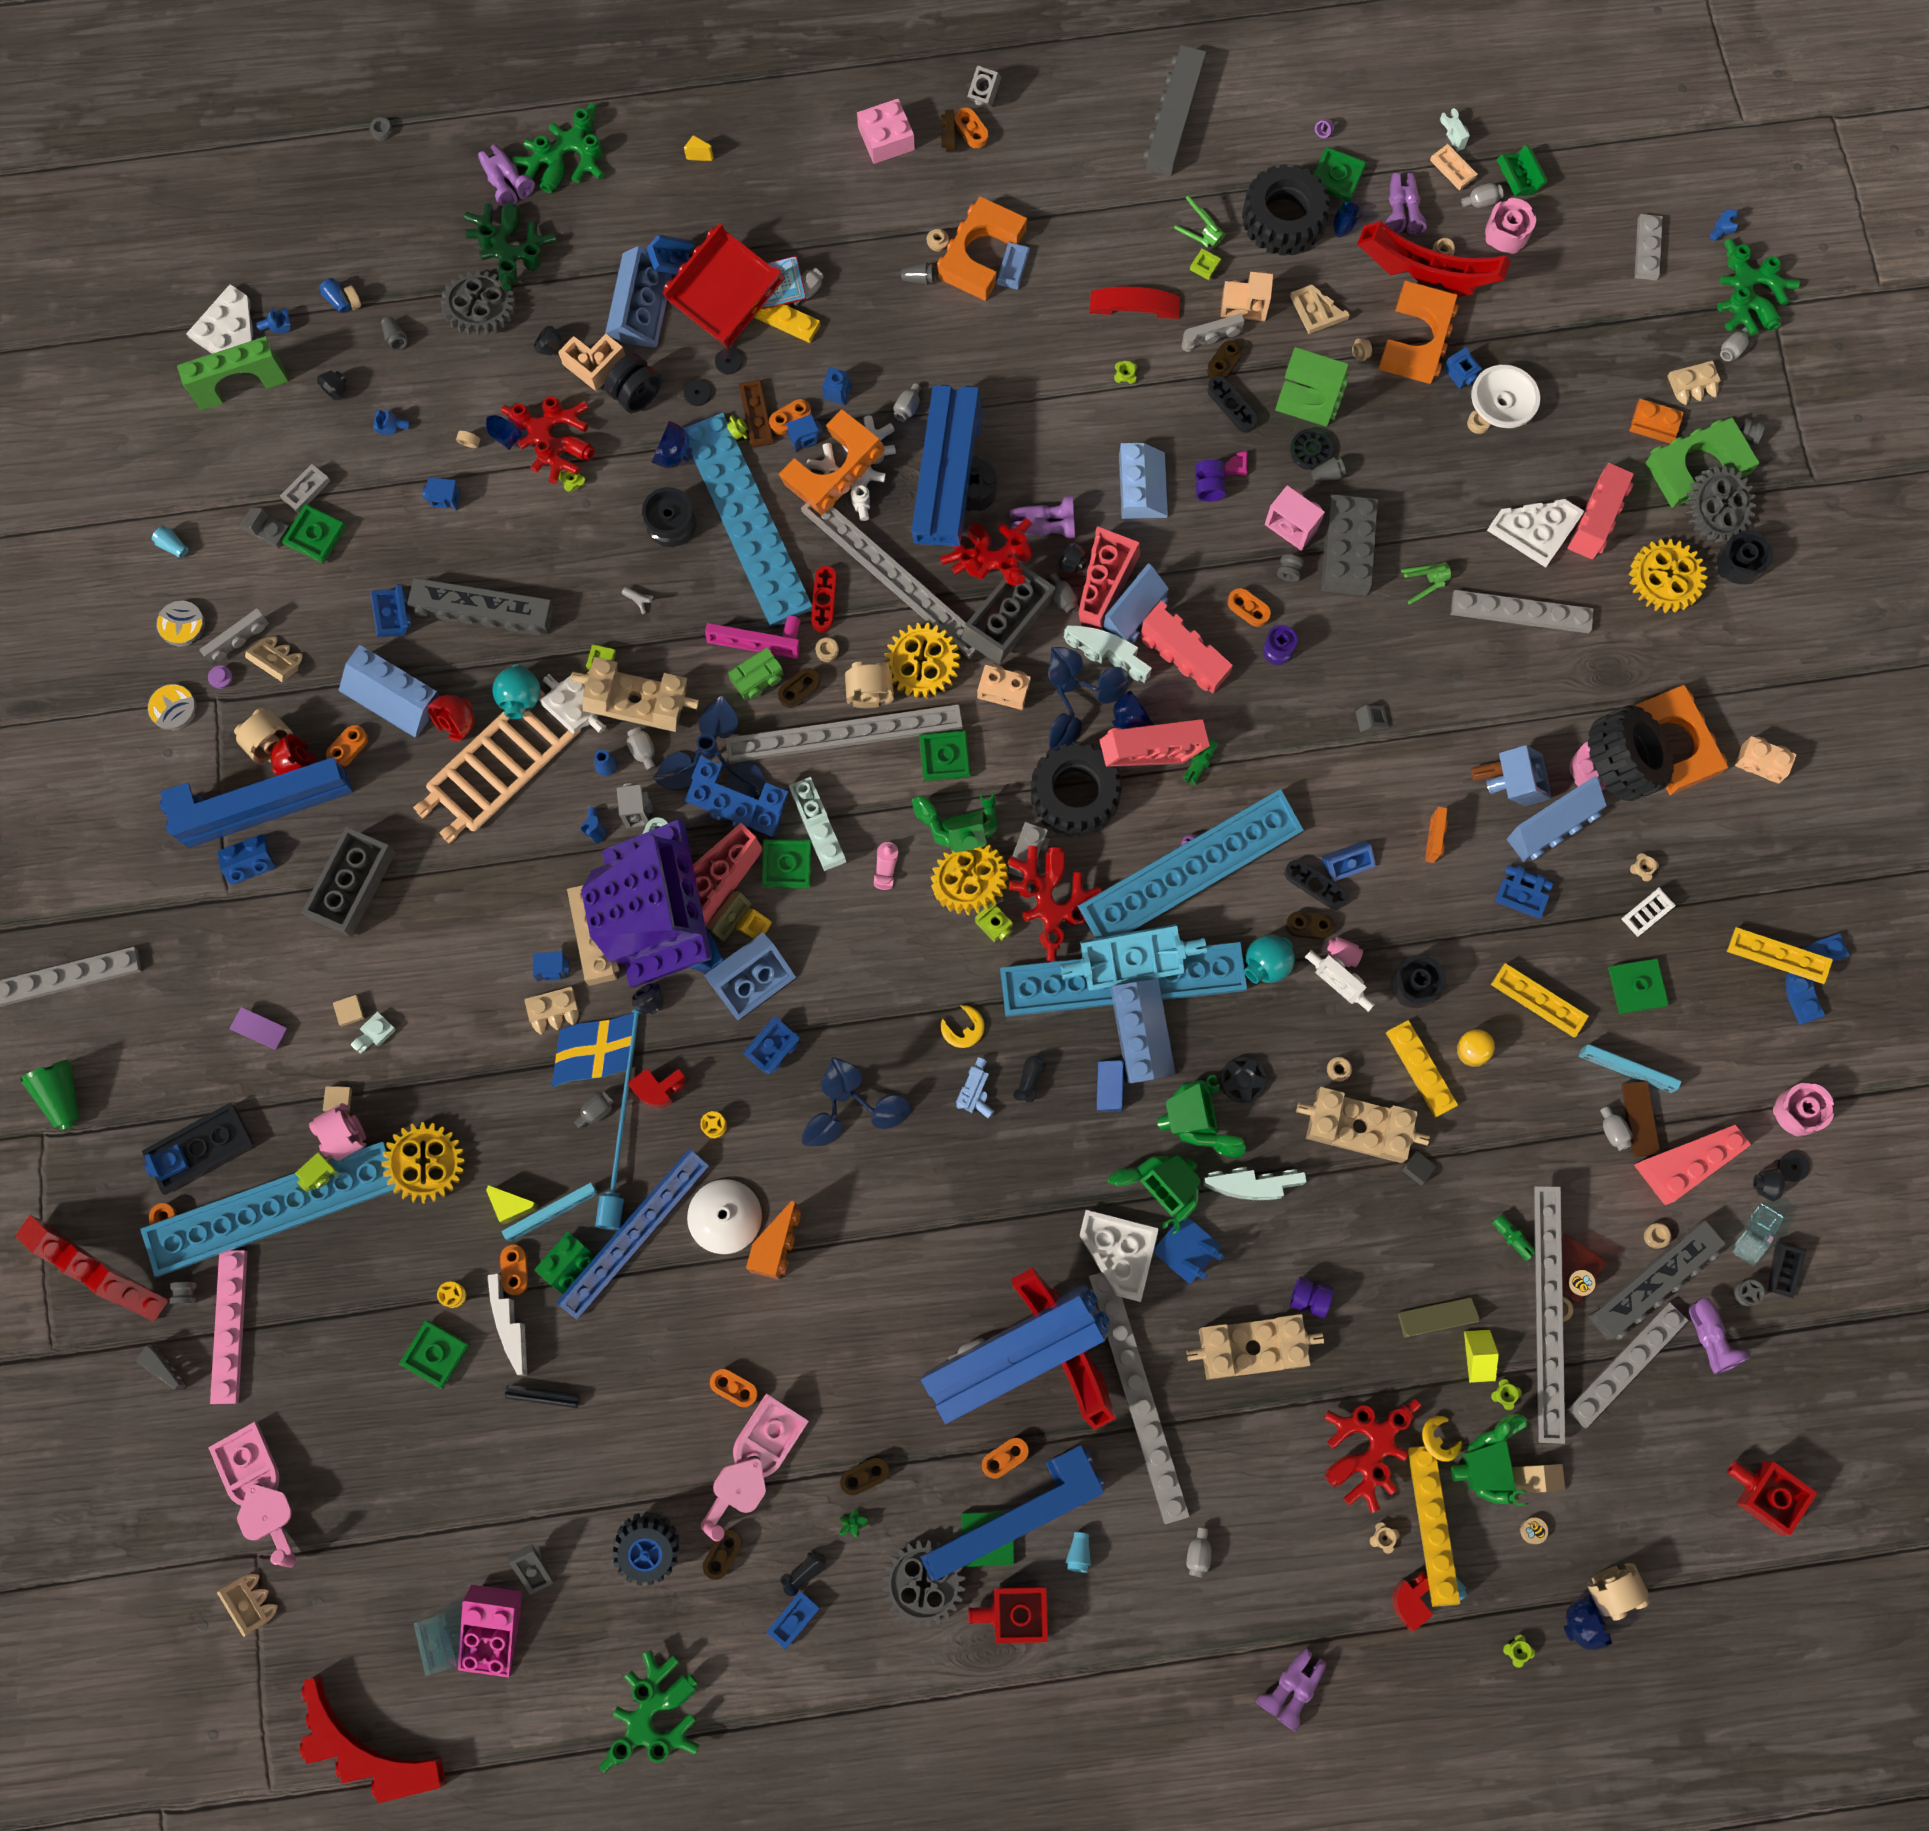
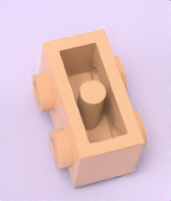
M995 664L991 666L985 665L977 690V698L1023 710L1030 686V676L1018 670L1013 672L1004 670L1002 666Z
M1751 736L1742 744L1734 766L1779 784L1789 775L1796 754L1790 752L1784 746H1775L1767 743V740L1764 738Z

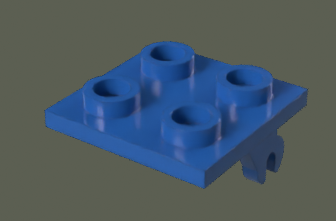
M1188 1217L1185 1221L1179 1223L1180 1229L1177 1233L1170 1235L1174 1230V1226L1154 1248L1153 1253L1190 1285L1196 1277H1200L1203 1280L1207 1278L1208 1275L1205 1272L1203 1273L1202 1270L1212 1258H1217L1221 1261L1224 1256L1218 1253L1222 1246Z

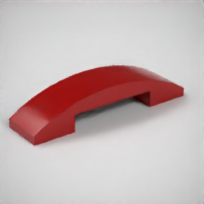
M1143 287L1097 289L1091 291L1089 314L1112 315L1113 310L1157 313L1156 318L1179 319L1180 296L1162 290Z

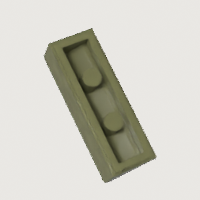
M1472 1298L1398 1313L1404 1338L1480 1322Z

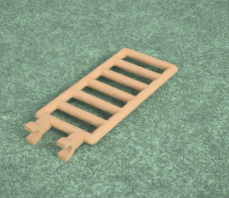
M541 689L539 697L540 702L541 699L546 695ZM524 710L523 718L552 744L542 755L507 722L510 718L506 717L504 712H502L427 783L426 788L431 794L413 808L424 820L439 802L447 807L457 819L439 833L445 841L451 844L465 827H468L471 831L478 830L575 738L581 729L575 734L568 730L559 739L530 711L525 712ZM499 728L535 760L526 771L490 738ZM482 744L518 777L509 787L473 755ZM465 760L501 793L492 803L486 800L456 771ZM447 777L452 779L484 810L474 820L438 787Z

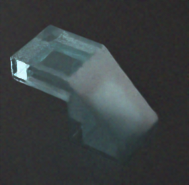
M1761 1203L1748 1219L1746 1231L1733 1246L1732 1253L1755 1266L1769 1248L1783 1220V1216Z

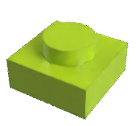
M1201 249L1191 264L1190 270L1210 280L1219 266L1221 258Z
M592 645L586 664L587 669H591L594 657L614 661L615 649Z

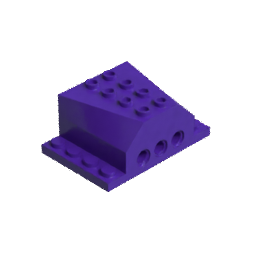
M675 820L602 850L605 865L591 870L581 889L590 937L609 962L625 964L629 987L636 988L712 959L684 821Z

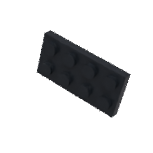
M230 1102L142 1150L143 1156L149 1153L155 1155L176 1144L181 1146L189 1168L162 1181L155 1178L162 1194L167 1195L251 1149L255 1145L235 1105Z

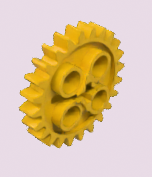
M1660 539L1657 545L1652 541L1648 548L1644 546L1640 553H1637L1634 557L1635 560L1630 565L1633 569L1629 573V576L1634 577L1630 581V585H1637L1633 593L1640 592L1642 594L1638 600L1641 601L1646 598L1647 607L1653 603L1655 604V611L1661 606L1664 613H1667L1670 607L1676 613L1679 607L1685 610L1688 604L1692 606L1696 599L1702 595L1701 591L1706 587L1704 582L1707 579V576L1702 575L1706 567H1699L1703 559L1694 558L1697 551L1689 553V545L1683 549L1681 548V541L1675 546L1672 539H1669L1666 545ZM1656 559L1661 560L1664 565L1659 564ZM1679 567L1684 568L1686 573L1680 571ZM1649 579L1656 581L1657 585L1652 584ZM1672 587L1677 588L1680 593H1676Z
M917 623L914 630L908 625L907 633L900 629V638L892 637L895 645L888 644L887 647L892 652L885 653L884 656L890 660L886 663L889 664V668L892 671L893 685L899 683L897 687L899 692L906 688V696L909 697L914 692V697L918 699L920 693H923L925 699H928L929 692H932L935 697L937 696V689L945 692V683L952 686L949 678L950 676L957 677L958 675L953 669L960 668L959 663L954 661L961 657L959 654L954 653L958 650V646L951 645L954 639L952 636L946 638L948 634L946 630L939 633L938 625L931 630L929 623H926L924 629ZM924 641H927V644H926V647H925V650H924V656H925V658H926L927 661H923V663H922V670H921V666H920L918 660H922V658H923V643H924ZM910 644H918V649L915 652L910 653L907 651ZM933 647H941V652L938 655H930ZM914 666L915 670L911 675H904L906 667ZM936 669L938 673L934 678L929 679L926 677L929 670ZM920 670H921V672H922V678H921L920 681H918L917 678H918V676H919V674H920Z
M990 845L985 848L983 846L957 853L952 851L950 855L944 852L945 860L938 859L939 867L933 868L935 875L931 876L933 882L931 887L935 892L936 899L940 901L943 907L947 906L950 912L955 908L957 914H960L963 909H965L967 915L970 914L971 909H975L978 914L981 906L988 910L987 903L996 904L994 897L1003 896L1000 889H1007L1005 881L1009 880L1007 875L1008 868L1003 856L999 855L997 849L993 851Z
M421 1122L420 1129H416L414 1124H411L410 1132L402 1128V1137L393 1135L395 1144L387 1142V1147L391 1152H383V1156L389 1159L382 1162V1167L389 1168L383 1172V1176H391L387 1181V1185L396 1184L393 1191L396 1194L402 1190V1199L412 1195V1203L416 1201L417 1197H421L422 1203L425 1204L426 1197L428 1196L435 1202V1194L438 1193L444 1198V1189L453 1191L451 1182H460V1179L455 1174L463 1173V1169L457 1166L464 1164V1159L457 1158V1156L463 1153V1149H455L459 1141H450L453 1136L452 1132L443 1135V1126L438 1131H435L434 1123L430 1125L429 1129H425L424 1122ZM422 1141L425 1142L426 1162H430L426 1163L425 1184H421V1165L419 1164L421 1161L420 1143ZM433 1145H439L443 1148V1151L435 1156L429 1153V1148ZM407 1146H414L417 1148V1153L410 1157L406 1156L403 1150ZM434 1169H439L443 1172V1176L439 1180H433L429 1177V1173ZM414 1170L418 1176L413 1181H407L403 1177L405 1172Z

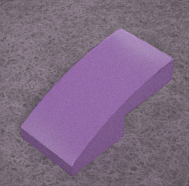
M242 1007L230 1027V1030L273 1050H276L287 1029Z

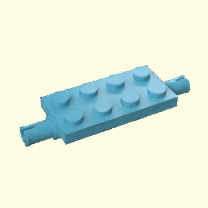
M1176 924L1080 942L1083 957L1081 961L1060 964V970L1062 971L1061 976L1063 980L1084 975L1089 991L1184 973L1183 959H1186V956L1207 953V948H1205L1206 942L1204 938L1183 942L1179 938Z

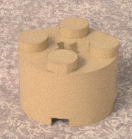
M855 662L852 664V668L846 671L845 686L848 704L853 702V707L876 708L879 707V702L885 701L887 705L894 700L892 671L888 663L879 662L875 665H866L865 662Z
M264 708L255 710L250 718L244 723L239 724L234 730V733L237 735V743L258 765H264L262 762L267 760L271 763V752L276 743L283 737L293 734L273 711L265 710Z
M1633 1563L1624 1564L1626 1569L1619 1570L1617 1566L1608 1568L1591 1578L1593 1584L1587 1582V1587L1602 1616H1611L1614 1621L1620 1620L1627 1616V1611L1634 1608L1641 1609L1650 1604L1648 1599L1649 1593Z

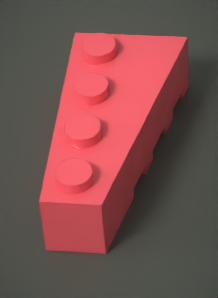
M1607 463L1567 549L1592 560L1597 553L1602 554L1608 542L1606 538L1615 527L1616 521L1614 519L1616 515L1621 513L1625 502H1622L1624 496L1629 495L1634 483H1631V479L1634 473Z
M1097 526L1090 565L1087 570V579L1079 608V618L1081 625L1103 631L1105 615L1118 601L1140 557V545L1135 540Z
M1161 600L1143 621L1140 635L1142 642L1148 648L1157 650L1166 662L1174 663L1184 676H1190L1196 680L1197 685L1201 689L1210 691L1213 694L1229 676L1233 665L1211 645L1204 646L1200 635L1195 630L1188 631L1182 623L1183 619L1177 614L1174 616L1169 614L1165 610L1167 605Z
M1203 719L1129 729L1114 728L1109 730L1108 734L1100 739L1106 767L1183 764L1210 746Z
M742 823L693 864L705 926L708 925L717 911L723 906L763 851L757 838Z
M1733 1125L1643 1160L1634 1166L1663 1204L1667 1205L1679 1199L1751 1146V1144L1738 1127Z

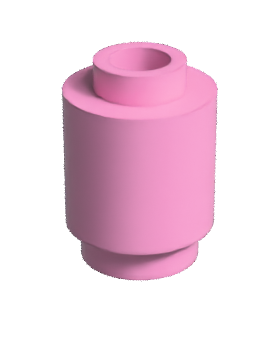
M1336 937L1334 940L1330 939L1325 949L1328 955L1332 958H1338L1347 967L1353 966L1356 968L1363 954V950L1359 948V945L1340 937Z

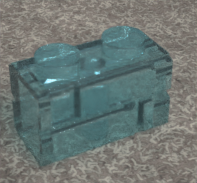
M445 1614L413 1623L425 1675L428 1676L456 1667L457 1662L449 1629L446 1628L448 1624Z

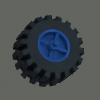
M645 1512L644 1516L640 1517V1514L637 1513L633 1516V1520L630 1518L626 1519L624 1525L618 1529L612 1551L613 1563L615 1568L619 1567L618 1573L622 1577L626 1574V1581L630 1583L632 1580H636V1585L642 1586L643 1582H647V1585L650 1586L653 1585L656 1579L659 1583L664 1580V1574L669 1576L672 1573V1567H675L677 1563L679 1535H676L674 1525L670 1527L669 1519H660L661 1514L656 1513L655 1517L650 1516V1512Z

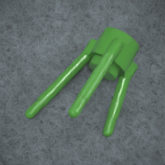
M1189 195L1186 196L1187 201L1207 224L1202 232L1204 238L1178 225H1175L1174 229L1202 243L1206 248L1209 245L1216 247L1223 240L1226 233L1215 224L1203 208H1200Z
M1446 562L1401 569V573H1405V578L1427 574L1428 580L1431 583H1435L1408 600L1409 605L1437 588L1444 587V581L1451 578V571Z

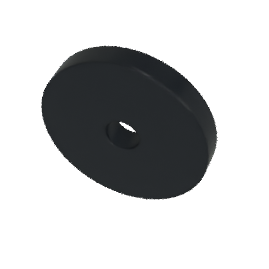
M726 348L717 353L715 365L717 370L723 374H734L741 368L742 358L735 349Z
M703 380L690 381L684 388L686 401L693 406L706 404L711 397L710 386Z
M1787 1153L1778 1162V1168L1783 1172L1785 1180L1789 1182H1799L1808 1175L1809 1164L1806 1158L1799 1153ZM1792 1164L1795 1165V1170L1791 1168Z

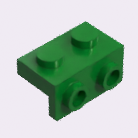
M1525 145L1518 153L1502 154L1497 159L1501 171L1506 177L1515 197L1535 195L1547 182V178L1530 145Z
M567 1231L534 1270L553 1288L564 1294L596 1255Z

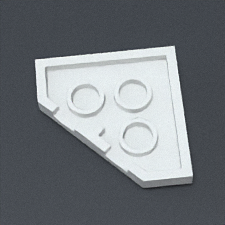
M230 284L186 334L190 339L212 354L252 341L253 327L250 318L251 307L248 296Z
M1566 499L1556 500L1554 503L1525 505L1523 508L1501 509L1487 531L1539 564L1547 567L1584 511Z
M1086 1210L1080 1238L1116 1296L1141 1302L1158 1228Z

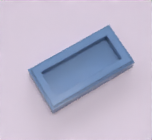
M1008 242L998 274L997 285L1018 290L1030 247Z

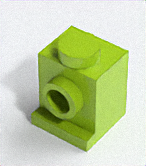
M990 903L988 910L983 909L975 917V923L994 943L999 939L1001 941L1005 940L1012 933L1013 923L996 904ZM993 919H998L1000 921V924L994 926L992 925L991 921Z
M320 1153L315 1154L295 1172L300 1178L297 1183L306 1192L325 1186L330 1179L328 1177L331 1174L334 1176L340 1174Z

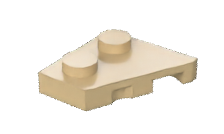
M1313 285L1291 292L1290 297L1308 334L1338 324L1349 318V313L1346 310L1341 311L1333 305L1334 301L1328 296L1322 295L1320 290Z

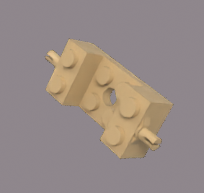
M594 657L591 669L587 674L573 671L571 681L585 684L583 711L676 732L683 706L697 710L699 699L685 697L687 678L664 673L662 682L628 675L617 672V662ZM631 696H638L641 698V701L632 703L628 699Z
M1323 1087L1316 1091L1313 1106L1300 1102L1297 1105V1113L1310 1115L1306 1139L1398 1163H1403L1408 1159L1409 1149L1413 1142L1426 1146L1429 1143L1430 1135L1415 1132L1417 1111L1394 1105L1391 1108L1354 1100L1344 1097L1345 1093ZM1354 1121H1363L1366 1125V1131L1364 1133H1357L1353 1128Z
M1301 1314L1263 1321L1202 1327L1199 1329L1201 1349L1186 1350L1187 1355L1197 1354L1195 1356H1188V1361L1203 1359L1206 1380L1310 1366L1309 1345L1323 1344L1324 1339H1313L1323 1337L1322 1332L1307 1335ZM1249 1341H1256L1259 1344L1260 1350L1258 1354L1250 1355L1246 1351V1344Z

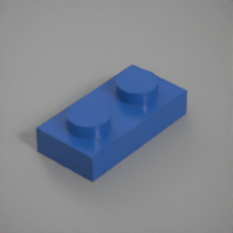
M800 1591L766 1633L786 1650L820 1607L805 1593Z

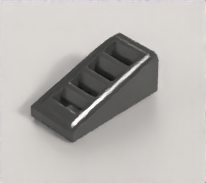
M146 1345L137 1357L136 1363L171 1388L184 1390L187 1385L159 1348L155 1345Z

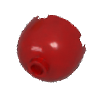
M447 694L436 698L427 706L431 707L427 712L434 725L441 732L443 728L451 734L447 736L450 740L459 742L472 730L475 719L472 711L473 706L468 699Z
M293 734L280 739L271 752L272 770L276 776L309 766L318 761L314 753L309 756L305 750L308 745Z

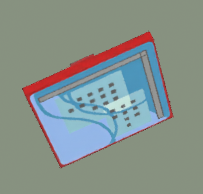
M797 256L767 263L772 268L774 266L778 268L785 280L762 309L806 300Z

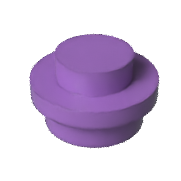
M215 666L208 674V681L215 688H226L232 682V673L225 666Z

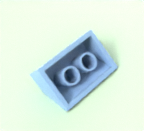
M1121 443L1119 467L1122 519L1167 518L1165 452L1145 443Z

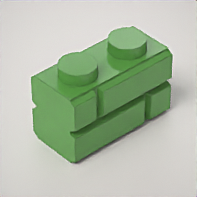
M767 647L728 672L730 681L744 700L757 698L762 693V689L768 685L771 687L777 685L782 680L781 677L784 676L782 667Z

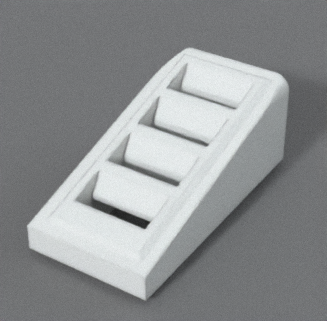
M1657 888L1622 918V921L1639 937L1676 905L1660 888ZM1655 897L1664 906L1662 910L1653 902ZM1649 904L1657 914L1653 916L1645 905ZM1639 910H1642L1650 919L1648 922L1638 913ZM1633 915L1643 925L1640 929L1630 919Z

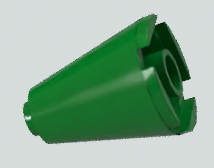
M69 1059L52 1063V1066L38 1068L20 1078L21 1083L53 1127H60L61 1131L76 1126L75 1121L79 1119L72 1066Z

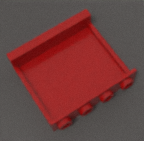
M719 223L716 228L713 227L708 232L707 239L703 244L698 245L694 249L693 256L689 261L681 265L676 277L667 282L662 293L668 302L729 349L783 283L785 278L775 266L772 268L725 231L722 224Z

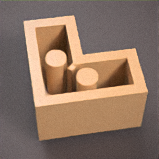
M1264 271L1250 272L1248 283H1241L1236 280L1225 281L1220 317H1230L1242 313L1243 319L1265 321L1271 300L1273 274H1268Z
M607 334L591 349L573 336L558 352L563 365L595 391L605 383V379L614 365L625 357L623 347Z

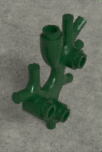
M486 203L484 204V212L481 216L465 212L464 220L478 226L477 229H466V238L478 239V245L483 249V251H479L481 260L497 258L500 261L498 263L499 280L502 283V288L508 291L517 281V266L515 262L522 259L526 269L530 271L538 269L541 264L540 247L555 243L556 237L554 233L545 236L537 235V224L530 222L528 224L527 241L522 245H511L508 243L507 238L518 228L520 218L518 207L513 203H507L502 208L501 224L495 226L492 224L493 205Z

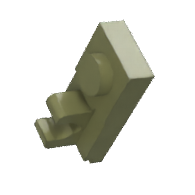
M733 891L706 928L717 939L725 942L752 903L741 892Z

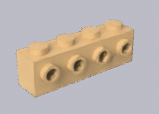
M582 885L569 888L567 892L584 979L591 986L617 980L616 972H619L620 968L619 963L609 962L590 937L581 893Z

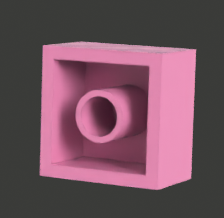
M899 99L857 112L858 129L873 164L915 150L914 134Z
M1287 485L1271 504L1265 525L1302 551L1317 533L1325 512L1320 505L1310 502L1303 497L1299 490L1292 489Z

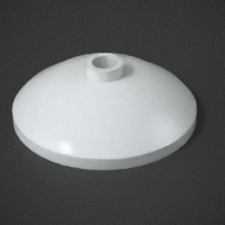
M1496 365L1487 368L1480 373L1472 387L1471 398L1475 410L1485 421L1497 427L1515 428L1522 426L1534 417L1539 408L1540 392L1536 382L1528 373L1511 365Z
M727 1179L713 1181L702 1187L693 1197L688 1209V1227L695 1241L704 1249L716 1254L736 1253L746 1248L756 1238L762 1223L761 1206L756 1195L746 1185ZM723 1210L727 1211V1217L720 1219L719 1213Z

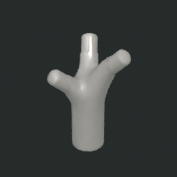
M627 586L622 590V595L636 602L640 607L641 613L645 614L644 602L651 603L653 595L640 594Z

